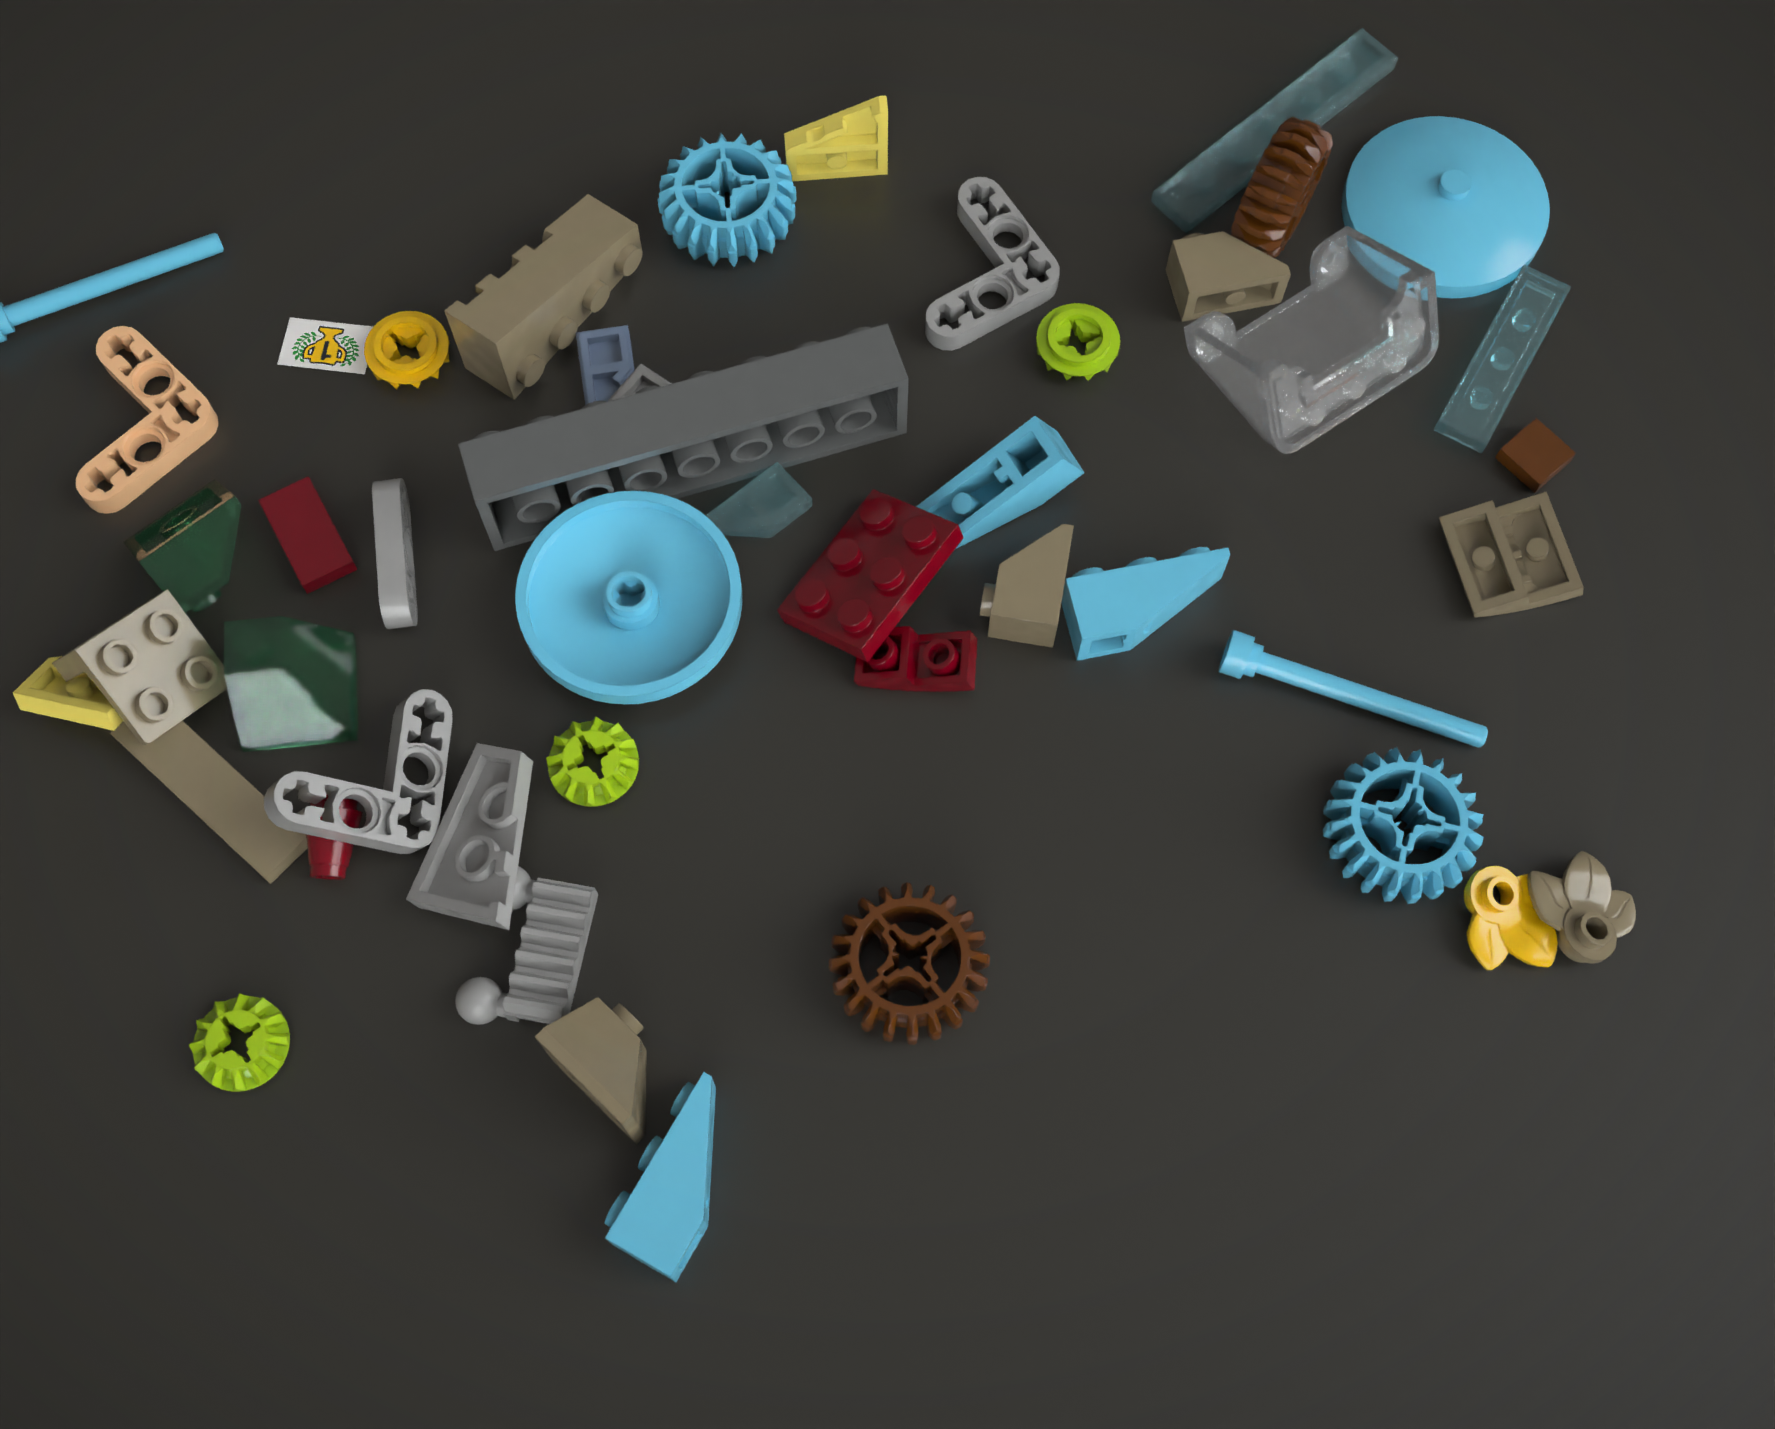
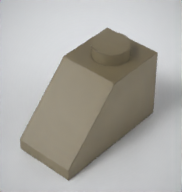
M1224 231L1205 235L1202 233H1192L1181 239L1173 240L1166 266V274L1182 322L1279 304L1283 299L1291 276L1287 264Z
M1061 524L999 564L996 584L985 583L981 602L980 616L990 617L988 637L1053 648L1074 525Z

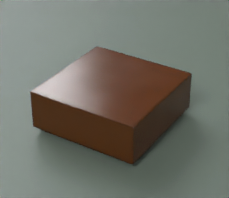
M1535 418L1499 450L1495 458L1532 492L1536 493L1571 462L1576 452L1541 421Z

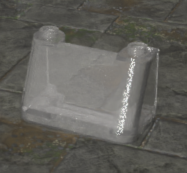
M1349 226L1328 237L1314 250L1310 262L1311 285L1239 331L1236 332L1231 318L1217 311L1207 313L1184 327L1187 349L1190 356L1259 436L1283 454H1291L1300 450L1420 372L1435 356L1439 345L1435 272Z

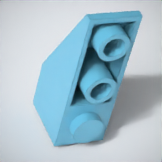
M1197 547L1187 550L1175 558L1157 561L1156 558L1145 557L1134 560L1123 568L1107 571L1098 567L1087 568L1075 573L1070 578H1066L1061 604L1076 660H1084L1133 649L1222 578L1230 558L1229 548L1210 551L1207 547Z
M703 1072L696 1085L687 1082L682 1088L670 1111V1115L676 1117L668 1133L664 1139L655 1136L649 1143L638 1164V1169L644 1172L631 1194L626 1191L620 1193L605 1219V1224L611 1227L605 1237L606 1240L674 1282H677L708 1228L716 1086L712 1076Z

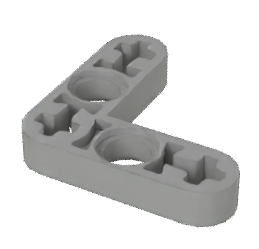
M974 177L961 185L958 190L957 215L995 269L945 294L929 305L926 311L925 335L934 347L941 350L953 351L973 342L1047 302L1057 291L1060 267L1057 260L1001 186L987 177ZM977 199L981 204L989 201L988 213L979 203L971 205V200ZM1002 232H1012L1019 236L1022 242L1014 248H1003L995 243L994 237ZM1029 268L1036 277L1044 274V282L1040 283L1036 278L1027 280V269ZM986 292H997L1004 296L1007 302L1001 308L988 309L979 303L978 298ZM965 305H967L969 311L964 314V312H965ZM945 318L949 323L958 320V326L953 330L947 324L939 327L940 319Z
M421 689L413 692L396 706L392 720L383 790L308 772L294 771L284 775L267 789L264 797V809L268 818L276 826L285 830L397 854H411L429 845L433 841L440 823L453 720L452 709L448 701L436 691ZM421 706L425 708V717L433 720V723L423 729L422 733L421 718L413 715V712ZM421 733L420 743H409L420 736ZM407 757H416L426 765L429 777L425 785H415L406 778L403 772V763ZM295 788L298 790V799L303 802L317 804L326 798V794L328 799L323 808L306 806L299 812L293 813L292 802L284 800L283 796ZM343 799L356 800L364 807L366 822L362 828L349 827L342 821L339 815V806ZM412 799H424L411 807ZM411 808L410 823L419 827V832L408 838L406 827L398 825V820L409 814Z

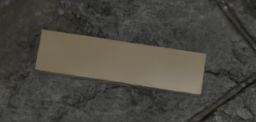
M124 721L115 731L110 733L270 884L307 849L306 834L285 830L276 826L265 812V796L185 722H179L153 742L142 745Z

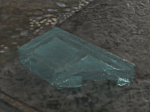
M776 462L708 513L706 517L720 529L723 535L772 538L812 507V497Z

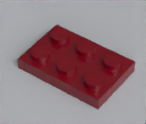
M873 489L779 606L777 611L784 623L868 662L964 537L960 527L954 522Z

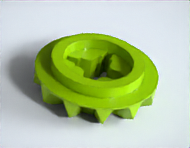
M1082 303L1062 305L1050 311L1039 324L1036 335L1037 355L1042 356L1048 371L1055 369L1063 373L1066 381L1072 376H1084L1089 381L1098 372H1108L1112 362L1118 356L1120 347L1119 330L1112 318L1097 307ZM1071 329H1073L1075 336H1078L1081 342H1088L1086 343L1084 355L1077 353L1074 346H1067L1069 345Z
M596 716L592 721L582 723L572 721L568 730L560 736H554L553 747L549 756L546 757L549 777L557 792L574 804L588 807L606 805L619 799L632 786L639 769V754L634 739L623 730L619 723L605 722ZM587 744L589 749L592 748L596 754L604 752L608 754L601 759L603 767L601 769L602 779H599L596 772H592L588 766L577 767V765L584 761L582 754L584 749L582 746Z
M239 993L236 998L227 1001H215L213 1009L204 1018L196 1020L197 1031L194 1041L189 1044L196 1064L194 1069L206 1081L222 1090L241 1092L261 1086L279 1071L289 1051L290 1032L285 1017L272 1003L264 998ZM229 1025H233L244 1033L254 1030L253 1035L246 1041L249 1049L247 1054L251 1059L249 1062L233 1050L223 1053L225 1051L224 1048L231 1043Z

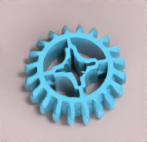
M720 133L717 142L711 144L700 137L697 150L683 146L680 154L681 160L669 159L667 174L661 175L659 183V213L662 214L664 229L668 235H673V241L678 249L688 247L689 254H691L694 260L706 253L708 261H710L713 267L720 258H728V261L735 267L738 257L745 255L755 263L758 249L772 253L775 247V239H786L788 225L793 224V219L796 215L794 204L797 201L796 187L793 186L792 174L788 165L781 164V158L778 156L777 150L766 152L761 139L749 146L742 133L735 142H727L722 133ZM726 192L730 193L729 208L725 207Z
M1397 747L1390 749L1385 755L1384 760L1373 752L1368 754L1363 760V767L1357 763L1351 764L1344 772L1345 780H1337L1330 790L1331 795L1335 799L1328 800L1323 809V815L1332 820L1323 828V837L1338 841L1329 850L1330 858L1341 859L1346 857L1349 861L1342 870L1343 878L1353 877L1356 872L1365 878L1361 883L1362 893H1369L1376 884L1382 886L1384 902H1391L1397 896L1399 890H1401L1407 904H1412L1421 898L1422 892L1431 900L1438 898L1444 892V886L1455 888L1463 880L1461 871L1468 872L1475 865L1476 857L1472 852L1480 848L1484 838L1473 831L1482 824L1484 814L1467 810L1475 802L1476 792L1460 793L1457 789L1458 785L1462 782V773L1453 774L1448 779L1440 773L1444 765L1443 758L1436 759L1429 767L1423 764L1421 749L1413 751L1407 761H1404ZM1389 788L1399 789V794L1393 802L1377 800L1374 805L1361 802L1362 798L1371 792ZM1424 801H1426L1433 808L1436 814L1431 812L1426 807ZM1401 811V820L1408 824L1404 829H1411V832L1404 840V831L1397 827L1401 822L1394 823L1395 818ZM1366 836L1375 839L1379 843L1382 853L1370 843ZM1430 846L1443 849L1440 858L1432 862L1405 864L1406 858L1413 849L1428 850Z

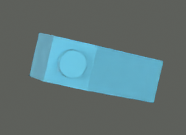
M1033 416L916 507L959 525L964 538L956 547L957 549L1041 506L1085 472L1058 431L1038 417Z

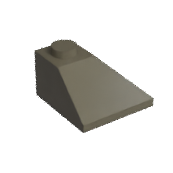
M597 997L547 1025L535 1038L553 1062L637 1145L645 1137L647 1050L641 1039L637 1036L644 1027L622 1004L618 1003L611 1010Z

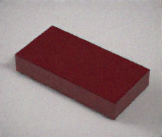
M309 476L258 500L307 594L358 570Z

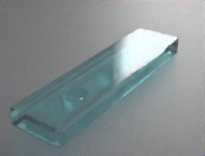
M1523 265L1433 430L1482 454L1571 286Z

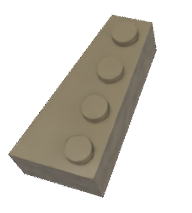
M587 194L544 229L542 244L537 248L524 245L513 254L512 265L509 271L499 279L489 274L476 284V293L479 294L467 305L457 300L444 310L465 368L513 400L516 399L525 387L534 385L541 377L547 362L559 349H565L571 344L576 336L578 327L592 312L596 313L602 309L609 298L610 291L624 276L631 275L639 266L643 251L638 224Z

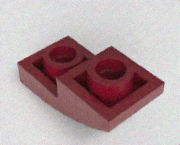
M911 626L895 627L868 662L856 657L854 682L858 686L900 691H973L975 689L978 639L971 630L918 635Z

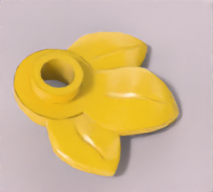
M1495 865L1483 867L1474 872L1464 889V902L1472 914L1467 930V941L1471 952L1487 971L1499 966L1508 953L1528 965L1550 967L1557 953L1558 941L1556 930L1538 917L1528 891V874L1515 876L1510 870ZM1494 886L1499 890L1500 904L1493 897Z

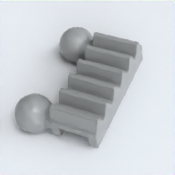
M518 866L512 911L521 908L526 903L529 904H527L526 908L527 922L520 932L521 945L515 952V969L509 975V993H503L500 986L490 978H471L460 986L456 994L455 1004L459 1015L471 1024L482 1025L493 1021L497 1016L519 1022V1019L551 1024L569 1014L598 898L595 887L544 878L531 880L529 874Z

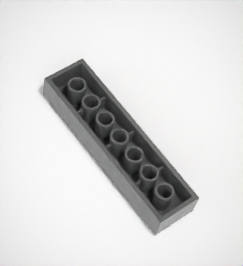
M888 323L873 328L859 327L841 337L823 342H805L791 351L769 357L755 356L745 360L741 365L716 372L701 371L692 375L687 380L662 387H644L633 395L608 402L594 401L573 412L555 417L540 416L523 426L501 432H483L472 440L458 443L475 504L494 551L535 540L553 519L574 505L592 497L619 491H646L679 499L907 433L909 378Z

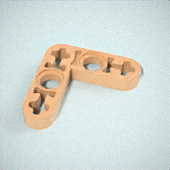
M127 326L113 327L104 332L96 344V355L108 373L149 414L87 462L77 474L76 489L90 508L104 514L114 513L125 508L209 441L216 433L219 425L218 416L207 398L143 335L132 327ZM124 348L126 351L132 352L139 364L133 369L130 363L121 355H116L118 351ZM166 376L170 378L169 387L164 392L157 395H147L144 393L145 385L154 377ZM181 402L193 416H198L199 419L191 424L189 421L181 418L175 407ZM147 442H158L161 444V451L153 460L147 462L135 460V453L141 445ZM123 462L133 472L130 476L119 467ZM103 480L113 485L107 492L97 487Z

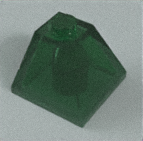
M214 479L123 543L163 592L167 589L185 613L190 609L193 612H199L213 604L222 594L219 589L229 582L241 503L235 495Z
M284 616L224 622V677L240 746L244 752L358 740L356 637L354 633Z

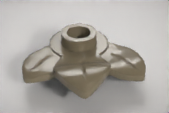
M1580 851L1569 861L1563 873V878L1539 871H1532L1528 874L1527 885L1532 905L1538 917L1557 930L1558 945L1561 951L1571 960L1591 964L1602 962L1614 953L1617 938L1628 934L1632 930L1636 920V909L1632 895L1625 891L1612 890L1611 879L1606 868L1587 852Z

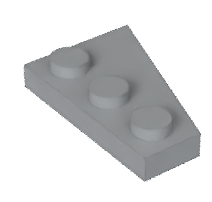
M480 743L476 744L406 900L421 909L509 930L533 761L523 752Z

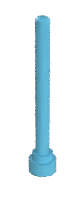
M211 233L7 306L0 302V343L7 341V335L15 332L14 326L222 253L224 248L218 234Z
M1233 630L1226 644L1218 670L1220 673L1241 679L1242 675L1253 678L1254 674L1258 673L1478 748L1483 746L1488 735L1486 726L1263 652L1264 646L1254 643L1255 637Z

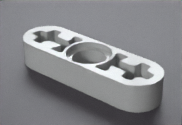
M402 478L374 481L372 484L378 596L382 619L386 629L416 626L418 611L410 504L406 485Z

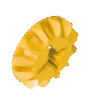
M402 311L383 318L371 329L365 341L364 355L369 368L378 381L383 379L389 382L396 390L401 384H411L419 389L421 381L430 376L438 379L440 367L443 363L449 362L448 351L450 341L444 327L434 317L418 311ZM397 341L401 346L405 345L410 349L416 346L420 358L412 359L407 355L401 357L395 342Z

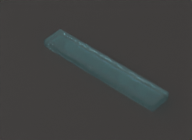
M1363 28L1155 189L1151 202L1187 234L1247 186L1273 134L1277 132L1279 126L1285 120L1293 116L1303 121L1307 119L1322 127L1394 70L1398 57Z

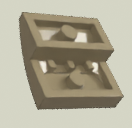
M1547 491L1499 507H1495L1493 500L1439 517V523L1474 618L1524 611L1583 595L1584 586Z

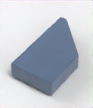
M628 325L576 332L585 405L594 401L608 402L610 397L635 371Z

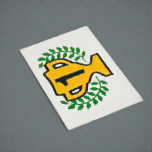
M290 317L277 365L365 374L367 362L364 355V345L373 326Z

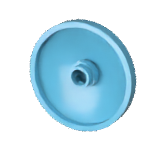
M1428 116L1402 121L1384 129L1371 138L1359 151L1351 165L1344 184L1341 203L1346 232L1353 246L1367 264L1384 278L1400 287L1422 295L1439 298L1474 297L1492 292L1510 283L1533 260L1545 237L1550 217V204L1545 183L1538 169L1523 150L1507 137L1489 127L1469 120L1445 116Z
M619 491L592 497L574 505L553 519L540 532L528 549L519 570L515 593L516 612L520 629L530 652L544 671L556 682L580 696L595 701L623 705L653 702L670 697L687 689L707 675L717 665L731 645L738 629L743 603L738 563L729 542L720 529L702 512L691 505L664 494L646 491Z

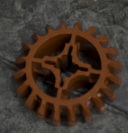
M1293 116L1279 126L1277 132L1273 134L1269 145L1265 148L1259 163L1256 165L1255 171L1247 184L1246 191L1240 200L1241 203L1231 227V236L1273 258L1280 255L1298 226L1303 214L1306 212L1307 206L1321 179L1323 170L1327 165V159L1333 145L1332 135L1329 132L1321 129L1320 125L1307 119L1303 121Z
M906 882L901 886V898L898 899L892 898L891 892L887 887L879 888L878 898L880 905L877 907L865 897L859 899L857 906L863 919L851 914H845L842 917V927L850 935L838 934L832 937V948L844 955H838L829 959V971L844 975L832 984L835 995L853 994L844 1004L846 1015L852 1016L863 1009L867 1010L861 1021L862 1030L869 1032L879 1020L885 1022L883 1040L891 1042L895 1037L896 1027L907 1028V1043L911 1045L917 1043L918 1027L926 1026L928 1035L932 1040L940 1039L942 1031L939 1019L941 1018L954 1029L961 1027L963 1019L955 1006L965 1011L975 1012L979 1001L970 991L986 990L988 978L976 970L989 967L990 955L983 951L975 950L985 943L986 935L983 930L965 932L974 921V914L971 910L963 911L955 917L952 915L957 903V898L953 894L945 897L942 903L938 905L934 903L935 887L927 885L923 891V898L912 897V885ZM918 922L933 928L920 935H910L903 932L896 923ZM876 935L881 942V950L885 953L887 960L877 969V976L867 983L862 975L859 963L866 944ZM951 944L957 956L959 972L951 987L944 992L938 984L939 977L931 965L941 957L942 949ZM899 954H904L909 960L919 956V971L915 972L910 966L899 970ZM899 990H908L914 992L923 1002L927 1000L929 1003L918 1006H903L891 1003L881 996L884 994L886 997H889Z

